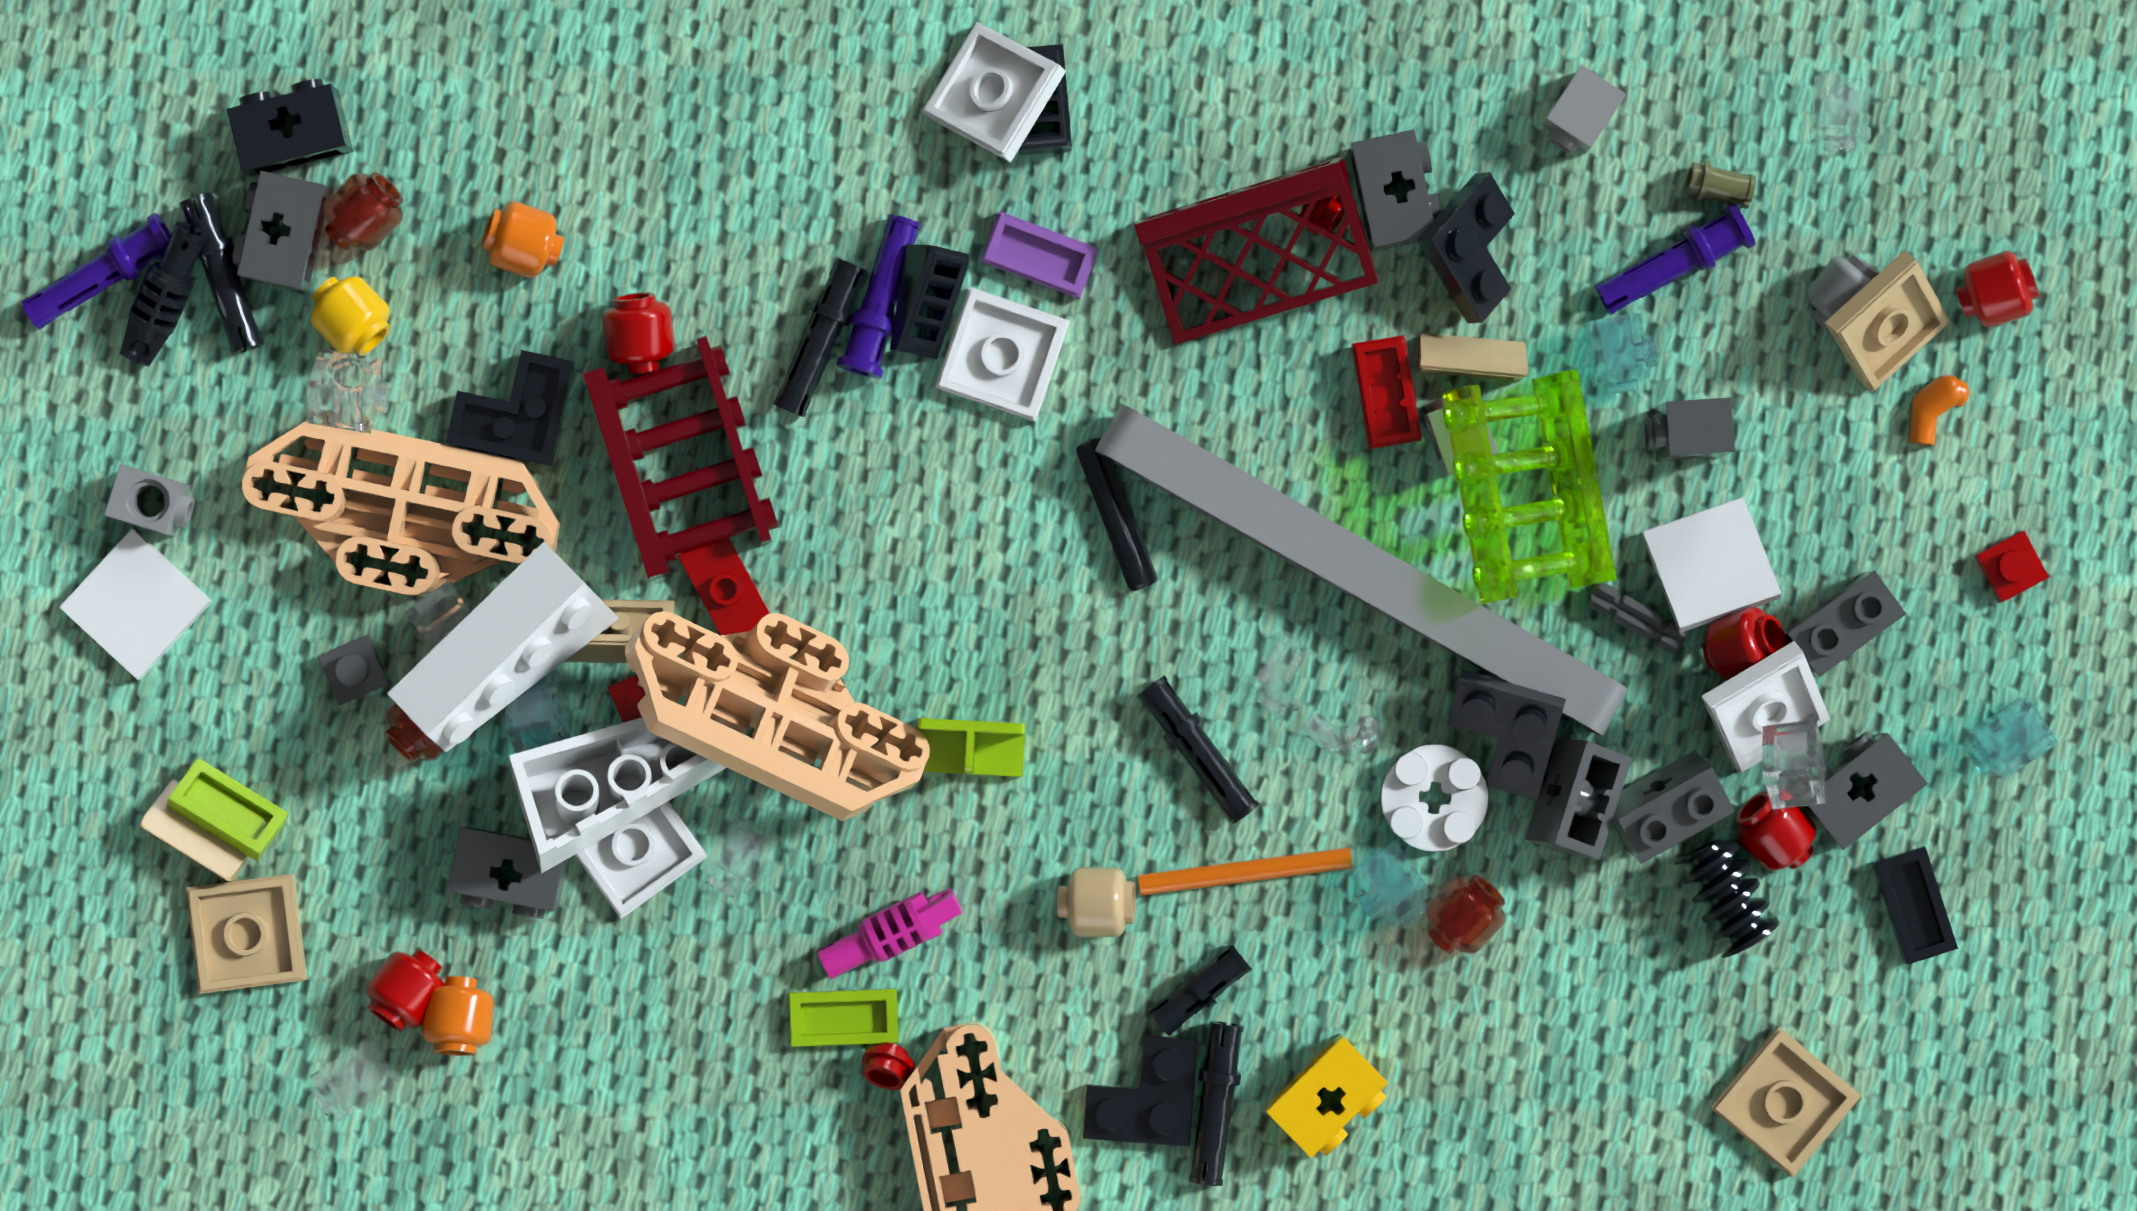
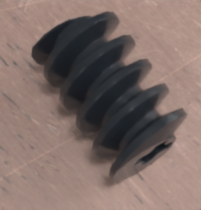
M1737 839L1714 840L1673 861L1674 865L1691 864L1693 867L1682 879L1684 884L1701 883L1702 889L1692 898L1693 903L1711 902L1712 904L1709 911L1701 918L1703 923L1720 921L1722 924L1711 937L1712 941L1730 940L1732 944L1721 955V958L1733 956L1760 943L1780 923L1776 916L1760 917L1770 904L1768 898H1750L1759 888V880L1757 878H1740L1751 865L1749 860L1746 858L1730 859L1741 846Z

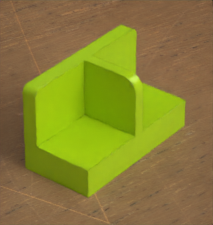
M918 718L917 729L925 736L930 748L929 758L923 772L1023 777L1026 724Z

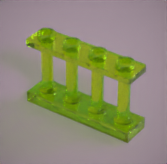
M1578 369L1561 371L1532 379L1534 394L1482 401L1480 387L1477 384L1443 393V420L1449 431L1453 450V474L1459 484L1464 510L1462 523L1464 531L1469 537L1474 564L1472 569L1473 582L1479 591L1482 604L1516 598L1518 595L1516 582L1567 573L1570 589L1617 580ZM1533 415L1538 416L1544 446L1492 454L1487 422ZM1547 467L1553 499L1502 507L1497 475ZM1557 520L1563 552L1517 560L1511 559L1506 528Z

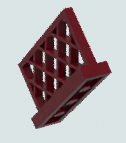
M1343 157L1145 217L1134 224L1139 243L1144 246L1174 344L1379 283L1349 185V174ZM1339 194L1346 217L1336 234L1311 221L1309 217L1318 200ZM1309 203L1303 216L1291 210L1292 208ZM1281 213L1299 223L1286 249L1258 235L1267 216ZM1258 219L1252 231L1240 225ZM1348 224L1354 243L1342 237ZM1304 226L1332 240L1319 267L1291 253ZM1229 228L1248 238L1235 265L1207 250L1217 231ZM1207 235L1201 247L1189 241ZM1253 242L1282 256L1269 282L1240 268ZM1179 244L1197 254L1184 280L1164 269L1158 249ZM1338 244L1358 254L1364 275L1344 281L1325 271ZM1203 258L1231 272L1218 297L1190 284ZM1287 260L1315 274L1305 293L1293 296L1274 286ZM1236 275L1264 289L1255 308L1241 311L1223 301ZM1320 277L1333 283L1315 289ZM1169 282L1180 287L1175 298L1173 297ZM1185 291L1213 305L1203 324L1183 329L1177 307ZM1269 293L1282 299L1263 305ZM1219 308L1231 314L1213 320Z

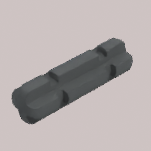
M1599 581L1593 587L1586 602L1589 608L1604 616L1607 613L1612 615L1611 619L1648 641L1651 638L1655 639L1657 646L1670 653H1676L1681 648L1688 632L1679 633L1674 621L1671 619L1667 622L1664 621L1662 614L1626 594L1623 597L1618 595L1619 591L1603 581Z

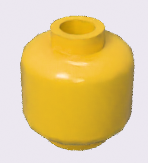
M350 276L340 281L332 277L320 285L312 296V300L316 304L312 310L310 322L321 336L340 354L348 355L357 352L360 356H363L377 347L390 331L391 327L387 323L390 316L389 306L359 276Z

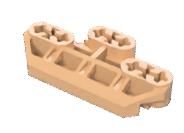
M313 416L249 456L242 479L244 496L253 506L294 516L335 562L339 574L345 580L363 586L410 596H425L502 561L521 564L527 558V550L521 545L505 542L504 545L508 556L495 553L503 544L499 540L483 537L480 538L478 546H474L475 539L472 535L467 534L468 524H477L480 516H484L483 522L485 526L505 532L506 527L502 518L513 519L515 521L508 527L507 531L524 536L531 533L532 527H537L536 536L544 539V542L555 553L558 548V534L561 524L540 492L539 485L525 462ZM301 437L309 438L304 441L308 449L322 451L319 462L285 454L280 455L279 463L273 462L276 454ZM353 447L358 448L356 459L395 467L393 477L353 469L352 479L346 478ZM426 463L431 464L429 475L469 483L466 493L426 485L424 494L419 493ZM272 472H274V480L279 483L313 491H322L324 483H326V491L334 494V501L332 504H323L320 512H318V503L285 494L271 493L268 501H266L267 493L259 490V483L261 479L270 480ZM295 473L305 475V477L297 482ZM504 479L501 490L518 494L526 490L536 508L499 500L498 508L492 509L498 480ZM295 501L298 511L287 508ZM365 546H368L367 555L387 561L391 560L392 562L405 565H414L417 557H420V566L428 569V575L426 579H417L414 587H411V578L409 576L379 569L364 568L362 575L359 576V566L351 564V558L353 554H362ZM387 547L399 549V551L391 558ZM387 573L391 586L380 584V581Z
M666 611L656 612L646 619L626 644L625 656L631 671L637 673L639 678L638 685L642 686L646 693L637 704V707L649 732L836 819L844 821L864 813L875 802L911 789L921 778L930 752L928 741L922 732L866 704L855 703L840 680L849 667V657L843 645L834 638L786 615L779 613L768 614L761 618L751 631L720 636L673 613ZM681 694L687 697L684 706L676 703L680 699ZM749 726L754 728L752 738L744 735ZM816 758L822 760L819 769L811 766Z
M965 1022L944 1027L900 1090L923 1211H957L956 1205L946 1207V1203L976 1197V1202L966 1203L967 1211H1076L1080 1203V1191L1070 1137L1066 1127L1059 1120L1051 1117L1002 1071L996 1039L993 1032L986 1025L979 1022ZM974 1033L977 1041H986L987 1048L981 1050L979 1054L981 1071L986 1069L992 1062L994 1063L996 1078L988 1074L983 1075L986 1093L990 1095L996 1094L998 1101L990 1104V1110L987 1114H981L978 1106H969L967 1099H971L975 1095L974 1078H969L963 1085H961L958 1069L966 1073H971L972 1070L969 1055L967 1053L959 1054L957 1046L964 1044L965 1034ZM947 1049V1053L938 1055L941 1050ZM936 1057L938 1058L945 1098L935 1100L932 1082L927 1078L922 1082L921 1079ZM961 1123L962 1127L952 1129L960 1171L949 1173L942 1132L932 1133L931 1129ZM1048 1129L1050 1137H1060L1061 1143L1053 1145L1055 1166L1059 1165L1065 1158L1068 1160L1070 1173L1057 1169L1060 1189L1070 1190L1072 1194L1064 1198L1063 1207L1053 1208L1050 1200L1042 1201L1040 1195L1048 1193L1049 1183L1046 1171L1034 1180L1032 1165L1040 1169L1045 1168L1041 1148H1032L1030 1142L1037 1140L1038 1130Z

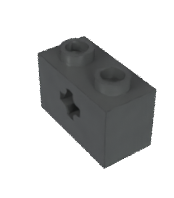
M1413 129L1352 142L1349 147V154L1370 252L1418 243L1417 239L1442 212L1437 193L1428 195L1424 174L1432 172V165L1426 141L1417 143L1415 130ZM1397 176L1401 185H1410L1411 188L1405 195L1403 203L1397 204V199L1394 195H1385L1384 192L1391 184L1392 177Z
M260 171L258 183L251 182L246 194L245 213L251 214L246 235L239 234L234 247L233 265L239 266L237 275L248 281L308 294L331 190L323 184ZM283 217V224L291 228L289 237L280 236L276 245V239L268 235V229L270 226H279Z
M1731 397L1668 401L1655 407L1652 418L1645 419L1644 423L1647 451H1656V462L1721 458L1735 452Z
M1875 570L1864 572L1785 629L1786 644L1788 645L1795 641L1803 651L1813 677H1820L1906 615V612Z
M1869 731L1864 732L1842 750L1848 758L1832 770H1830L1827 764H1824L1801 782L1806 791L1795 799L1835 849H1846L1928 784L1888 733H1878L1873 737ZM1851 775L1859 778H1868L1869 782L1863 787L1864 792L1867 794L1865 798L1848 796L1847 792L1853 787L1852 782L1849 780Z
M1557 738L1525 839L1569 856L1600 860L1632 758L1589 741Z
M1694 750L1622 790L1612 824L1625 848L1642 864L1731 815L1735 810L1713 767Z
M468 826L460 827L447 891L461 893L459 903L491 909L493 900L514 904L513 914L544 919L545 910H559L569 858L541 874L531 839ZM510 859L514 861L513 869L517 872H522V877L520 881L511 882L509 887L505 888L504 878L496 876L495 872L496 867L506 866Z

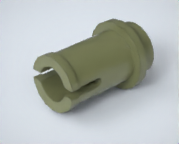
M1703 160L1701 164L1692 162L1686 176L1684 192L1685 194L1693 195V200L1696 202H1701L1703 198L1728 204L1734 203L1741 208L1748 209L1755 191L1756 176L1711 167L1709 160Z

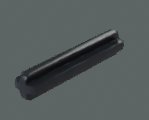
M1094 438L1076 447V453L1126 584L1131 591H1138L1156 583L1158 576L1113 459L1105 455L1102 456L1095 451L1101 438Z

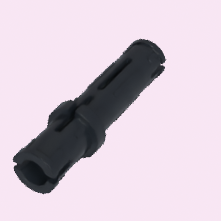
M204 193L196 196L203 214L202 218L200 217L195 200L192 201V198L181 201L179 206L183 210L186 222L191 224L189 228L191 235H193L196 227L208 235L207 241L203 244L196 261L200 260L231 348V355L247 351L240 332L241 329H243L249 348L255 349L263 346L265 343L261 339L242 282L237 275V267L233 265V257L230 250L234 249L235 246L232 237H225L213 201V194Z
M835 258L828 280L818 301L813 300L809 310L813 311L773 405L805 418L811 398L819 384L843 325L849 326L851 316L848 314L867 270L840 258Z
M1164 675L1139 693L1137 697L1143 701L1166 732L1162 736L1168 745L1174 743L1200 781L1228 816L1230 823L1234 824L1252 812L1260 803L1253 798L1228 761L1222 756L1199 724L1202 718L1197 711L1191 714Z
M1210 1021L1205 1068L1199 1070L1198 1080L1203 1081L1189 1181L1201 1184V1181H1205L1206 1178L1205 1185L1223 1186L1222 1176L1234 1086H1239L1241 1081V1074L1236 1071L1244 1026L1236 1023L1227 1025V1022Z

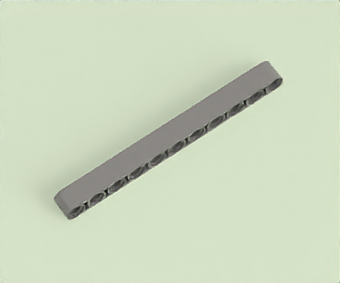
M1120 404L1095 449L1098 454L1113 459V462L1491 676L1502 681L1565 698L1566 702L1562 715L1570 720L1574 719L1587 726L1589 731L1599 736H1603L1628 692V689L1617 681L1126 405Z

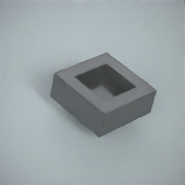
M369 635L360 637L318 656L339 705L348 703L390 684Z

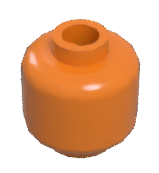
M510 201L502 210L497 208L492 210L484 230L481 248L488 250V260L492 266L526 278H535L542 272L545 264L555 267L561 254L564 237L556 234L557 223L553 214L517 201Z
M463 976L445 977V986H439L431 995L422 1023V1037L434 1045V1053L451 1056H475L477 1048L487 1045L492 1037L494 998L487 991L477 989V979Z

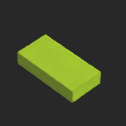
M200 758L196 759L167 801V807L257 862L282 829L289 814Z
M897 988L789 993L791 1047L899 1042Z

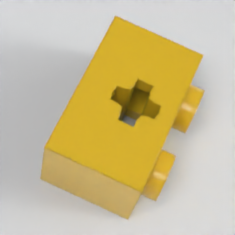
M1340 1033L1264 1109L1310 1158L1318 1151L1327 1156L1346 1138L1348 1133L1343 1127L1357 1113L1364 1119L1385 1100L1386 1095L1381 1090L1388 1082ZM1325 1087L1332 1092L1337 1087H1340L1343 1090L1338 1096L1342 1104L1340 1109L1334 1111L1327 1107L1320 1112L1317 1109L1321 1103V1099L1317 1094L1319 1090Z

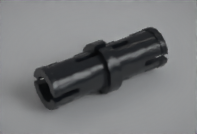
M1230 943L1215 958L1195 973L1192 970L1187 972L1183 976L1185 981L1164 999L1162 998L1154 1006H1151L1148 1011L1164 1032L1171 1036L1183 1023L1204 1007L1211 1009L1217 1004L1215 999L1234 982L1249 973L1252 968L1232 943Z

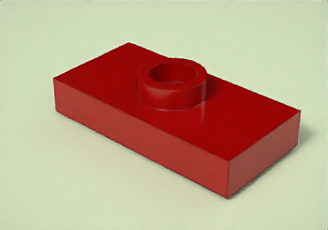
M1405 335L1352 343L1351 349L1368 450L1422 441Z
M730 538L678 555L720 635L751 631L761 618L771 614Z

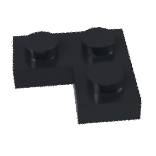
M1490 172L1475 173L1417 239L1418 244L1467 323H1483L1511 290V287L1486 247L1515 213Z
M521 350L510 402L457 390L446 443L552 467L575 362Z
M1462 669L1447 725L1498 739L1486 785L1537 800L1566 699Z
M1144 1035L1140 1088L1087 1084L1083 1139L1190 1147L1198 1039Z

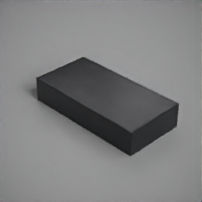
M1926 846L1873 861L1872 865L1904 964L1908 965L1958 949Z

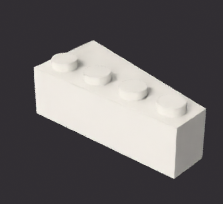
M543 542L387 694L432 741L447 752L455 745L466 740L473 731L620 618Z
M643 718L509 755L512 778L541 874L727 768L649 732Z

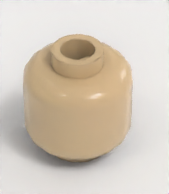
M1116 867L1076 868L1070 875L1068 886L1058 887V917L1068 918L1072 933L1078 937H1118L1124 932L1126 924H1134L1135 882L1127 881L1124 872Z

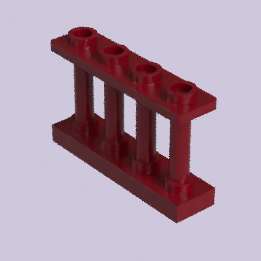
M707 336L696 339L701 357L620 382L619 377L609 380L604 367L583 373L644 568L650 581L671 575L668 563L677 560L676 554L755 529L758 531L763 546L772 543L769 531L779 528L770 498L759 500L753 480L763 476L754 447L743 449L737 429L747 425L738 397L726 398L721 378L730 376V372L722 347L718 345L711 348ZM709 377L717 408L644 431L636 432L635 428L625 431L619 410L628 408L627 402ZM725 428L734 458L653 483L651 479L641 481L635 461L644 459L643 453ZM741 478L750 509L669 534L668 530L657 532L651 512L661 509V503Z

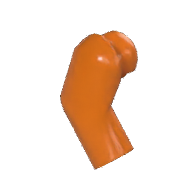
M1953 375L1940 376L1915 394L1912 399L1908 443L1935 445L1937 417L1954 406L1962 407L1969 398V387L1964 380L1957 379Z

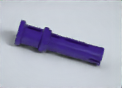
M1734 203L1726 207V214L1700 228L1692 225L1682 234V240L1635 264L1622 273L1596 284L1595 289L1601 295L1600 299L1609 315L1615 314L1630 303L1647 296L1697 268L1701 271L1705 269L1709 271L1716 267V260L1742 246L1747 249L1755 246L1756 242L1753 234Z
M151 214L147 217V224L122 239L118 236L108 240V244L105 245L106 251L54 281L41 291L23 299L21 303L23 304L24 311L36 328L40 330L59 316L71 311L112 284L122 279L127 281L138 279L142 276V269L162 258L172 235L158 214Z
M888 214L884 235L868 282L869 285L865 298L863 299L861 309H855V313L851 314L849 322L853 325L845 355L838 357L836 366L862 376L882 379L884 370L880 367L888 338L892 336L894 324L892 317L898 299L906 244L915 243L921 227L919 222L903 216Z

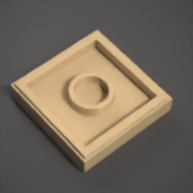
M1903 251L1833 314L1825 324L1858 380L1865 388L1873 392L1949 324L1950 320L1917 260L1906 251Z
M294 874L186 888L199 994L307 980Z
M1777 1026L1709 1108L1793 1178L1859 1100L1861 1095Z

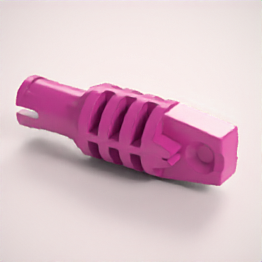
M951 888L927 898L920 891L863 919L862 923L858 924L860 930L817 950L818 955L830 979L836 978L872 959L876 963L880 961L884 963L890 960V958L898 956L942 934L940 925L960 915L962 909Z

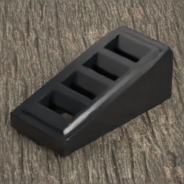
M1063 44L1026 47L1051 61L1054 60L1055 63L1065 70ZM1066 72L1056 87V91L1053 92L1047 102H1057L1058 111L1042 112L1035 124L1059 122L1060 132L1028 134L1019 148V155L1072 151Z
M906 244L890 350L925 358H938L966 275L970 254L933 245ZM928 286H932L930 296L925 295ZM921 307L928 308L927 318L918 316ZM914 327L925 329L923 339L911 337Z

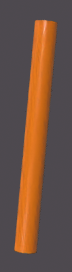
M1348 847L1138 875L1140 896L1352 869L1350 848Z

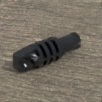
M185 222L175 223L173 233L160 262H155L148 267L128 313L129 319L120 354L139 364L148 367L152 364L168 337L174 333L194 287L193 278L190 274L203 244L207 241L208 235L196 227L190 241L186 242L185 237L191 224Z

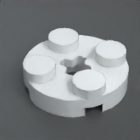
M1423 745L1400 756L1387 771L1380 792L1381 809L1392 831L1408 845L1425 851H1445L1470 840L1482 824L1488 807V789L1478 765L1461 751L1444 745ZM1432 782L1442 783L1440 784L1441 792L1449 794V803L1440 805L1438 813L1431 814L1428 813V804L1419 802L1420 791H1429Z

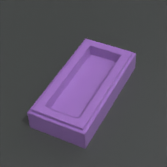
M999 211L980 261L1080 299L1099 248Z

